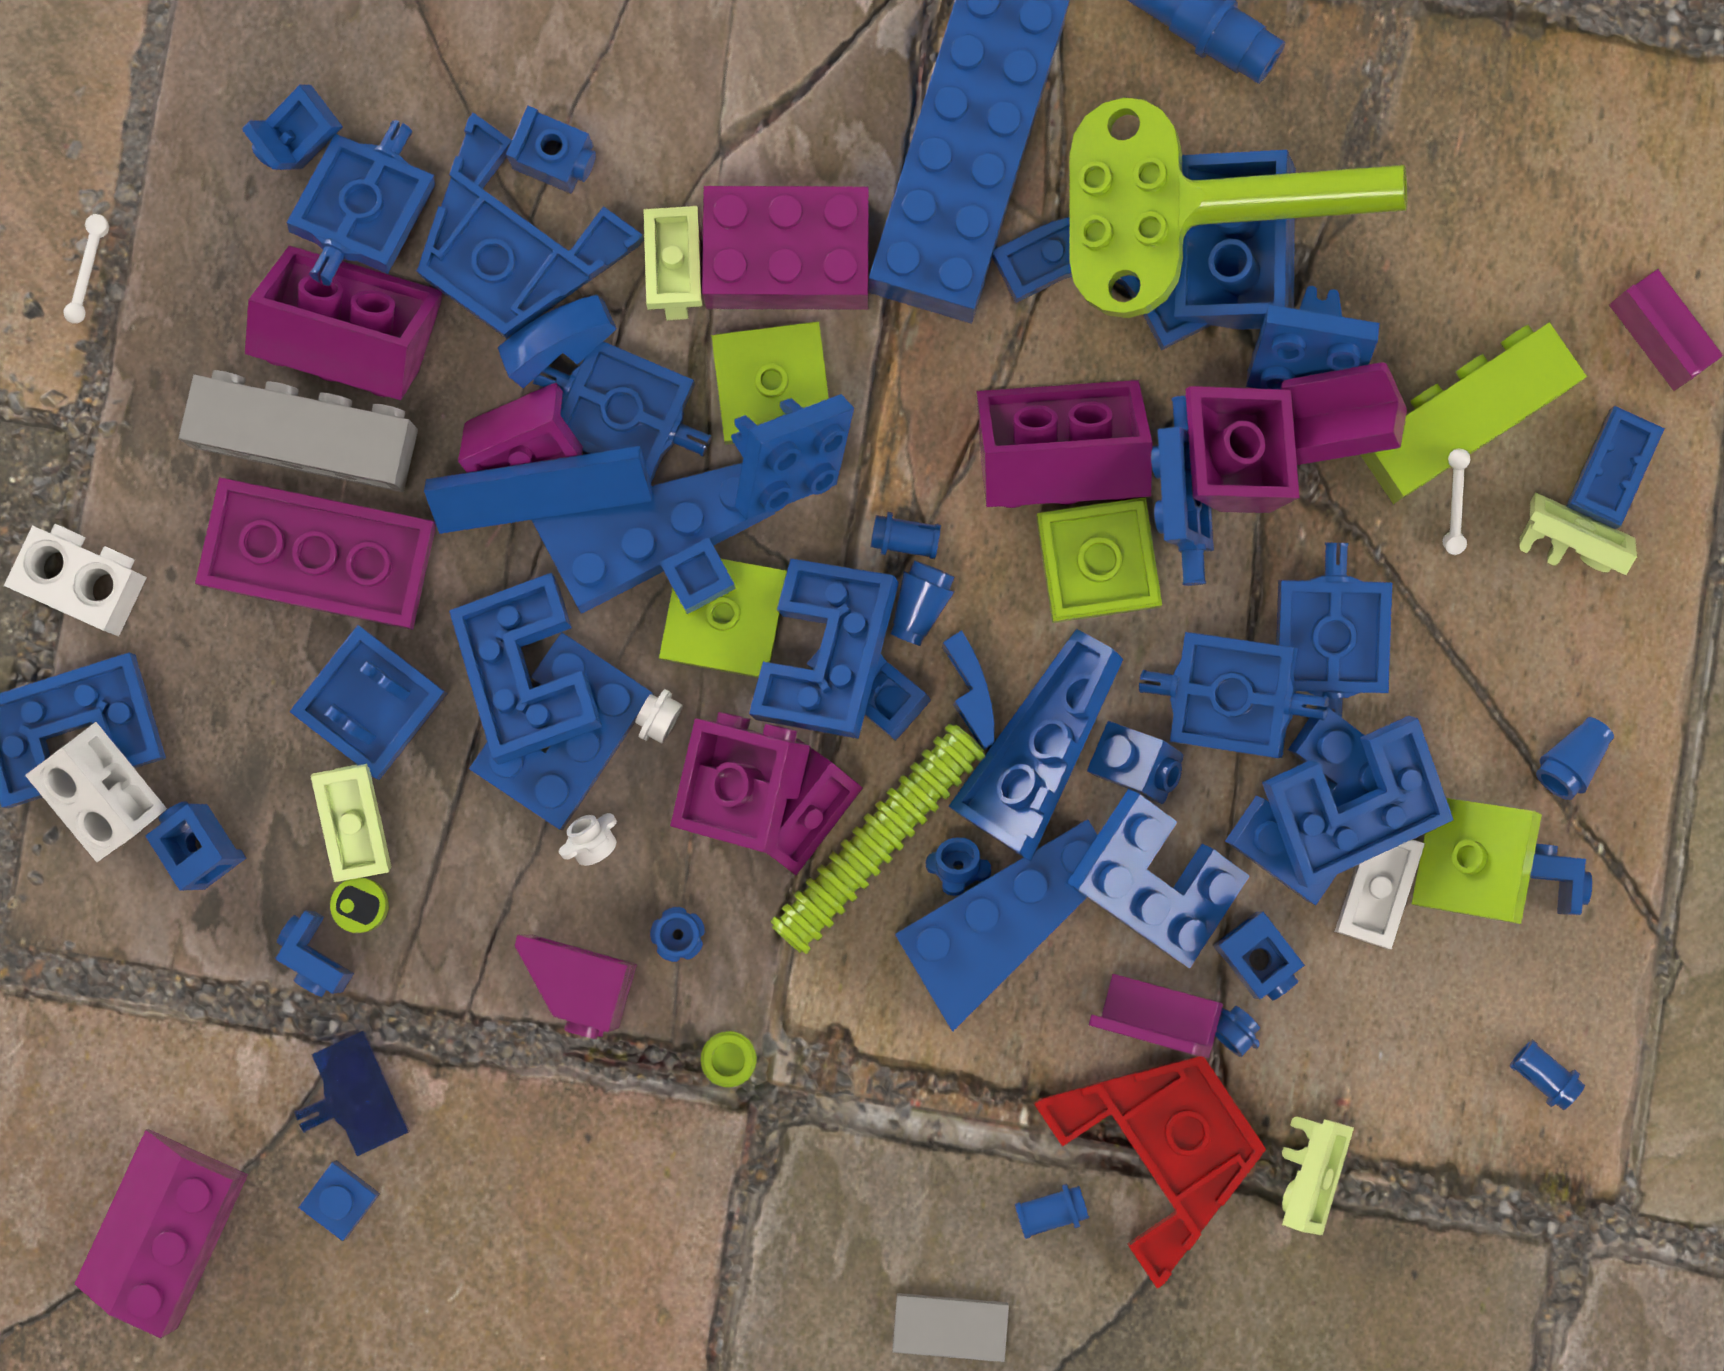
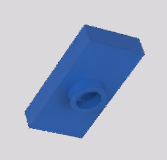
M1613 406L1605 418L1566 507L1611 528L1618 529L1621 527L1665 428L1617 406Z

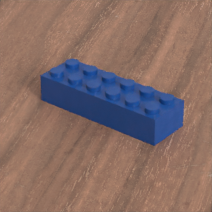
M955 0L869 275V293L972 324L991 264L993 251L999 238L1064 27L1069 0Z

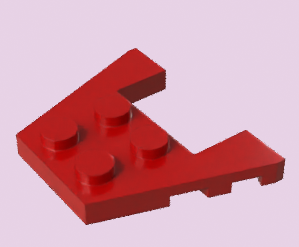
M1202 1056L1188 1057L1040 1098L1033 1103L1062 1147L1111 1115L1174 1208V1212L1128 1242L1127 1245L1157 1289L1166 1283L1172 1275V1270L1184 1254L1191 1250L1202 1235L1203 1229L1219 1208L1225 1205L1266 1150L1205 1057Z

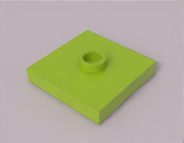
M819 321L711 335L725 445L734 444L731 435L739 432L734 423V420L738 417L746 415L756 425H760L785 415L780 407L781 401L792 398L802 408L829 399Z
M1146 497L1037 513L1036 519L1052 623L1162 607Z
M721 559L736 589L689 614L686 613L672 588L659 659L759 678L763 661L771 663L780 617L777 607L787 571Z
M1446 798L1453 821L1425 833L1423 841L1425 845L1420 857L1411 904L1424 908L1521 924L1542 814L1531 810Z

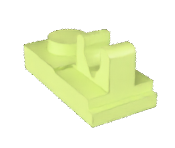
M698 206L643 209L647 310L665 309L666 320L688 319V307L703 306Z
M1535 492L1530 501V519L1520 536L1521 551L1528 553L1534 541L1548 536L1553 544L1547 554V563L1551 565H1557L1568 547H1572L1576 553L1580 554L1581 560L1590 567L1601 572H1610L1613 569L1627 575L1637 558L1635 537L1611 528Z
M352 765L313 773L311 780L334 882L389 873L391 862L368 765Z
M1294 1117L1291 1120L1290 1126L1303 1130L1310 1140L1308 1147H1304L1302 1150L1283 1147L1282 1156L1287 1160L1301 1164L1302 1168L1301 1171L1298 1170L1296 1179L1292 1180L1285 1190L1282 1208L1286 1213L1282 1225L1301 1232L1323 1235L1354 1127L1324 1119L1322 1124L1305 1118Z

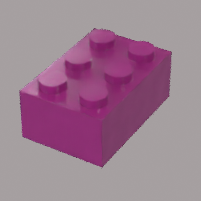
M704 186L702 295L706 309L868 310L869 187Z

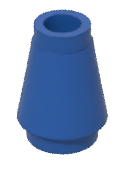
M914 560L910 572L904 571L893 621L894 625L890 634L909 643L921 646L924 637L927 636L955 592L950 589L955 577Z
M1586 718L1582 724L1540 758L1541 767L1536 772L1538 780L1550 792L1565 800H1572L1577 793H1585L1609 744L1614 739L1611 729L1596 718Z

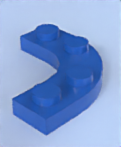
M1070 217L1045 224L994 249L992 259L1015 303L1064 279L1072 277L1070 267ZM1123 276L1116 281V283L1122 285L1132 298H1135L1140 291V279L1135 276ZM1175 288L1165 302L1150 313L1143 314L1161 351L1210 327L1209 323L1177 320L1174 317Z

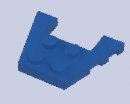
M472 113L467 120L464 129L465 137L458 157L455 156L449 174L451 179L441 207L438 206L417 273L428 283L507 339L634 251L643 243L644 237L643 234L604 206L571 250L565 249L483 190L507 158L506 152L512 140L475 113Z

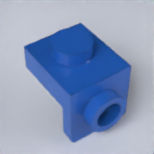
M299 84L266 120H250L242 130L252 143L253 153L263 164L273 170L303 169L343 126L312 85Z
M1108 721L1087 772L1095 777L1141 793L1152 801L1163 804L1169 792L1173 791L1179 783L1182 774L1181 763L1184 755L1164 740Z
M1536 844L1530 878L1559 881L1557 913L1562 915H1581L1582 906L1589 904L1592 894V875L1590 872L1585 871L1586 859L1557 856L1558 846Z
M304 911L300 918L293 915L280 932L277 944L282 946L275 960L297 972L294 982L317 996L323 997L326 990L332 994L342 993L354 973L308 946L324 916L315 911Z

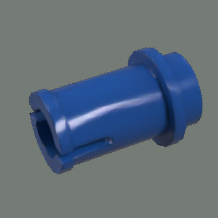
M887 512L886 517L876 515L870 547L881 549V555H886L887 550L935 559L941 525L893 518V512Z
M1534 1040L1528 1042L1509 1065L1510 1068L1520 1073L1548 1097L1546 1103L1550 1107L1557 1105L1562 1110L1567 1109L1578 1098L1585 1087V1084L1578 1079L1580 1076L1578 1071L1574 1069L1569 1072L1540 1048Z
M1064 1184L1062 1185L1063 1191L1028 1202L1016 1203L1015 1207L1025 1239L1072 1223L1075 1228H1079V1221L1089 1219L1080 1186L1069 1189L1068 1185Z

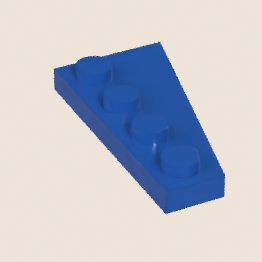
M742 463L653 485L652 501L533 519L532 522L580 613L582 614L664 572L659 562L704 538L709 537L714 546L774 515L775 512H767L746 520L734 506Z
M1076 629L988 750L985 758L978 764L952 800L949 807L958 815L1031 862L1123 658L1113 648Z

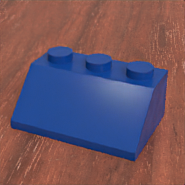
M1288 150L1182 155L1183 175L1190 180L1296 173V168ZM1295 218L1206 224L1190 228L1183 240V262L1179 282L1175 287L1174 317L1177 320L1209 323V325L1238 330L1261 329L1268 305L1294 309Z

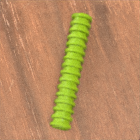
M948 724L944 728L947 734L943 738L937 736L933 740L935 747L931 751L925 749L921 753L924 758L920 764L913 762L910 765L912 773L908 777L901 775L898 779L901 785L896 790L891 787L887 791L889 798L885 802L879 800L875 804L878 810L872 816L867 813L863 817L866 821L862 828L855 826L852 829L855 836L850 841L843 839L840 843L843 849L838 854L832 852L828 856L832 861L826 867L821 864L817 868V871L820 873L817 878L813 880L809 877L805 881L808 885L807 889L803 893L797 890L794 894L797 900L792 905L785 903L782 907L785 913L780 918L774 916L770 920L773 924L772 928L799 953H809L811 947L808 944L813 939L819 941L823 937L820 931L825 925L831 928L835 924L832 920L835 914L843 915L846 912V909L843 907L848 900L851 902L856 901L858 896L855 892L860 887L865 890L869 886L866 880L872 874L877 877L881 873L878 867L884 861L889 864L893 860L890 856L891 852L894 849L898 851L903 849L904 844L901 841L906 836L912 838L916 834L913 828L918 823L924 825L928 821L925 815L929 810L935 813L939 809V806L936 804L941 797L945 800L950 797L951 794L948 789L952 785L959 787L962 783L959 777L964 772L970 774L974 770L971 764L975 759L982 761L985 758L983 748L959 726Z

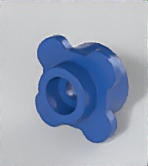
M956 837L944 841L936 852L927 856L925 862L927 871L936 874L943 882V891L952 896L962 894L966 886L976 880L985 881L991 875V864L987 860L980 859L978 847L967 838ZM962 865L964 867L957 870L953 866Z

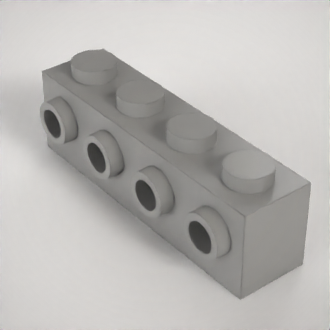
M213 370L211 378L193 374L178 438L191 448L404 493L418 433L415 425L409 419H404L406 413L404 410L383 404H373L372 411L352 408V400L330 393H320L318 400L299 397V389L278 382L267 381L265 389L245 385L246 378L225 371Z

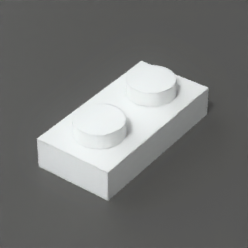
M1412 839L1356 865L1335 932L1385 949H1392L1425 843Z

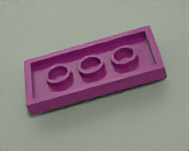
M219 477L195 584L214 590L413 630L436 523L431 520Z

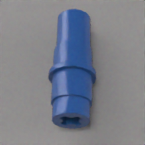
M1127 0L1168 26L1169 31L1196 47V55L1201 58L1208 55L1235 73L1240 72L1258 84L1269 74L1286 43L1266 30L1267 27L1239 10L1236 0Z

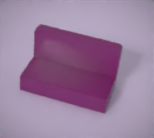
M1658 269L1636 285H1632L1609 304L1673 391L1689 382L1723 357V354Z
M1386 363L1369 364L1288 379L1282 382L1281 390H1291L1297 465L1401 448L1407 407Z
M557 383L550 384L465 422L458 462L464 470L469 473L582 455L583 446L560 415L563 391Z
M796 738V741H795V742H799V743L805 744V743L802 742L800 739ZM810 747L798 800L787 799L775 853L767 854L794 875H797L863 787Z
M1112 974L1102 1016L1091 1014L1089 1026L1209 1058L1223 1003Z

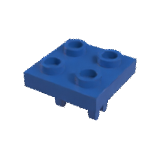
M1308 286L1299 310L1268 305L1248 367L1246 387L1281 390L1284 380L1369 365L1378 342L1379 323L1342 317L1339 292L1335 289L1329 290L1326 300L1322 301L1317 298V288L1315 286Z
M842 394L802 408L792 398L781 401L780 407L785 415L760 425H756L746 415L734 420L739 432L732 434L731 438L743 457L734 506L746 520L767 512L779 511L789 503L812 494H822L837 485L854 412V407Z
M357 625L289 712L357 765L367 764L370 768L371 776L380 780L448 693L363 627Z

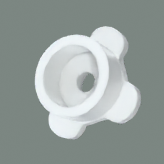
M664 689L659 697L650 694L643 704L635 721L636 724L642 726L639 738L647 741L651 737L663 743L670 734L683 708L681 703L671 699L672 693Z
M607 813L596 819L594 815H585L575 820L567 829L568 839L566 844L559 849L561 857L563 859L575 857L578 863L584 866L598 863L606 858L614 850L617 843L610 830L617 823L615 816Z

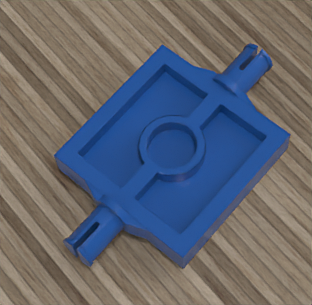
M391 121L388 131L378 146L359 144L338 134H335L286 222L290 233L316 243L323 249L309 273L310 277L316 282L320 283L322 279L323 285H331L332 279L343 260L358 261L386 274L391 270L435 187L433 174L409 165L400 156L403 147L412 134L411 128L406 124L402 123L400 127L399 121Z
M604 341L584 358V361L572 372L571 376L548 366L533 379V384L541 387H546L553 383L559 385L563 391L560 415L583 446V454L640 446L651 483L663 456L674 444L700 454L702 457L707 452L705 445H710L712 435L683 424L684 409L695 386L693 379Z
M1177 396L1172 398L1174 427L1158 429L1159 445H1154L1151 452L1153 473L1157 479L1161 478L1162 500H1158L1155 503L1154 513L1157 530L1160 534H1164V541L1178 546L1179 552L1182 553V585L1195 586L1206 584L1204 552L1214 551L1212 511L1210 506L1193 498L1186 396Z
M1325 542V575L1309 580H1278L1276 645L1298 648L1294 674L1297 691L1308 692L1315 696H1327L1329 698L1328 708L1342 718L1343 698L1359 693H1389L1392 583L1361 581L1347 576L1349 543Z
M1185 632L1182 658L1174 671V675L1144 669L1140 676V680L1161 683V685L1139 683L1140 693L1170 696L1174 714L1170 742L1282 758L1286 729L1293 715L1324 721L1328 710L1306 707V704L1329 707V698L1327 696L1321 697L1296 693L1294 674L1298 653L1297 647Z

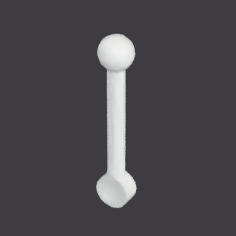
M99 214L89 216L85 222L89 237L72 302L64 308L65 319L73 324L80 323L85 318V309L82 305L100 238L104 237L109 231L107 220Z
M1461 448L1453 450L1448 457L1449 465L1453 468L1450 532L1444 536L1442 542L1448 553L1452 555L1462 553L1467 546V540L1461 533L1464 470L1470 464L1471 459L1468 451Z

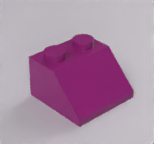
M1189 386L1185 389L1194 499L1219 512L1271 513L1300 498L1291 390Z
M517 934L514 946L552 1016L566 1020L565 1031L597 1039V1037H603L604 1031L610 1032L619 1028L637 964L536 935Z

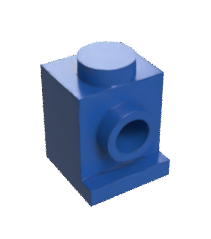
M527 105L506 152V156L513 170L572 194L577 181L585 182L590 175L596 159V151L592 150L593 144L589 133L541 114L538 109ZM551 140L563 144L560 152L555 155L544 153L548 142Z
M180 802L164 811L158 818L161 824L145 835L180 891L205 890L246 859L242 850L234 847L208 804ZM196 838L202 845V847L199 850L196 848L195 845Z
M1263 911L1255 912L1212 945L1221 954L1254 999H1262L1266 995L1272 1001L1278 999L1299 982L1294 973L1305 966ZM1259 948L1264 950L1269 958L1267 966L1262 970H1256L1250 964L1251 953Z

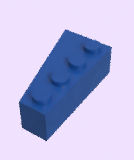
M1088 819L1036 849L1031 862L1024 857L895 933L896 938L952 1032L1087 898L1067 884V882L1098 836Z

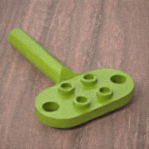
M1123 97L1102 103L1084 117L1073 134L1069 155L1070 267L1073 282L1091 306L1108 316L1131 318L1150 313L1168 299L1179 282L1183 262V240L1190 228L1206 224L1407 211L1405 165L1190 180L1183 175L1182 151L1178 133L1163 110L1142 99ZM1133 115L1139 118V129L1133 137L1126 140H1117L1112 137V126L1121 116ZM1127 275L1139 278L1141 286L1135 298L1127 302H1119L1113 299L1112 289L1118 279Z

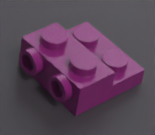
M718 712L716 721L695 718L670 826L760 852L775 853L787 799L798 800L811 745L795 742L798 731L781 726L765 724L763 733L748 730L751 719L729 713Z

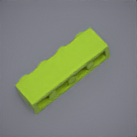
M1550 322L1533 332L1529 324L1522 327L1501 342L1505 351L1488 362L1484 354H1481L1455 372L1460 381L1443 391L1437 383L1411 400L1410 403L1415 410L1406 415L1401 448L1360 455L1393 505L1451 468L1448 457L1453 450L1461 448L1468 451L1469 454L1474 453L1575 387L1587 377Z

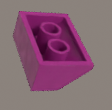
M289 245L248 299L245 354L266 360L268 363L276 366H286L317 375L326 381H337L364 389L377 396L402 400L419 373L443 293L432 287L344 261L340 264L331 285L326 286L323 285L322 279L318 283L309 275L320 254Z
M1139 380L977 391L981 466L986 507L1002 506L1017 508L1022 505L1073 504L1078 501L1105 499L1124 501L1134 497L1151 496L1152 438Z
M146 1129L74 1285L108 1315L161 1339L175 1331L181 1323L248 1174L150 1129Z

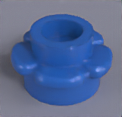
M672 907L662 913L660 920L657 919L653 922L650 938L652 943L657 945V953L662 958L671 962H677L680 958L691 959L700 952L703 947L701 936L705 933V927L697 914H689L682 907ZM676 929H680L683 932V938L680 940L673 938V932Z
M1235 1006L1231 1011L1222 1008L1215 1037L1235 1055L1243 1057L1251 1047L1259 1048L1260 1042L1255 1034L1260 1030V1026L1248 1013L1238 1006Z

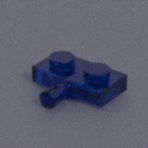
M361 1031L312 1054L323 1080L325 1098L295 1111L297 1121L319 1112V1115L299 1124L304 1133L331 1119H335L345 1129L356 1155L360 1156L410 1132L365 1031Z

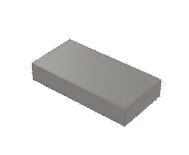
M897 1293L892 1352L1005 1362L1009 1304L1007 1302Z

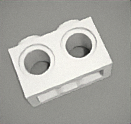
M54 524L50 533L32 525L4 586L96 628L119 636L147 578L130 570L135 560L106 546L103 547L100 555L81 548L85 537L57 524ZM61 552L64 560L61 572L57 576L47 579L44 573L45 561L50 555ZM110 574L113 579L111 594L102 601H96L93 595V586L96 580L103 575Z
M97 722L93 723L25 775L96 862L134 837L167 809Z

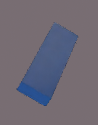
M636 446L426 479L424 493L438 532L442 534L652 501L653 488L641 447Z

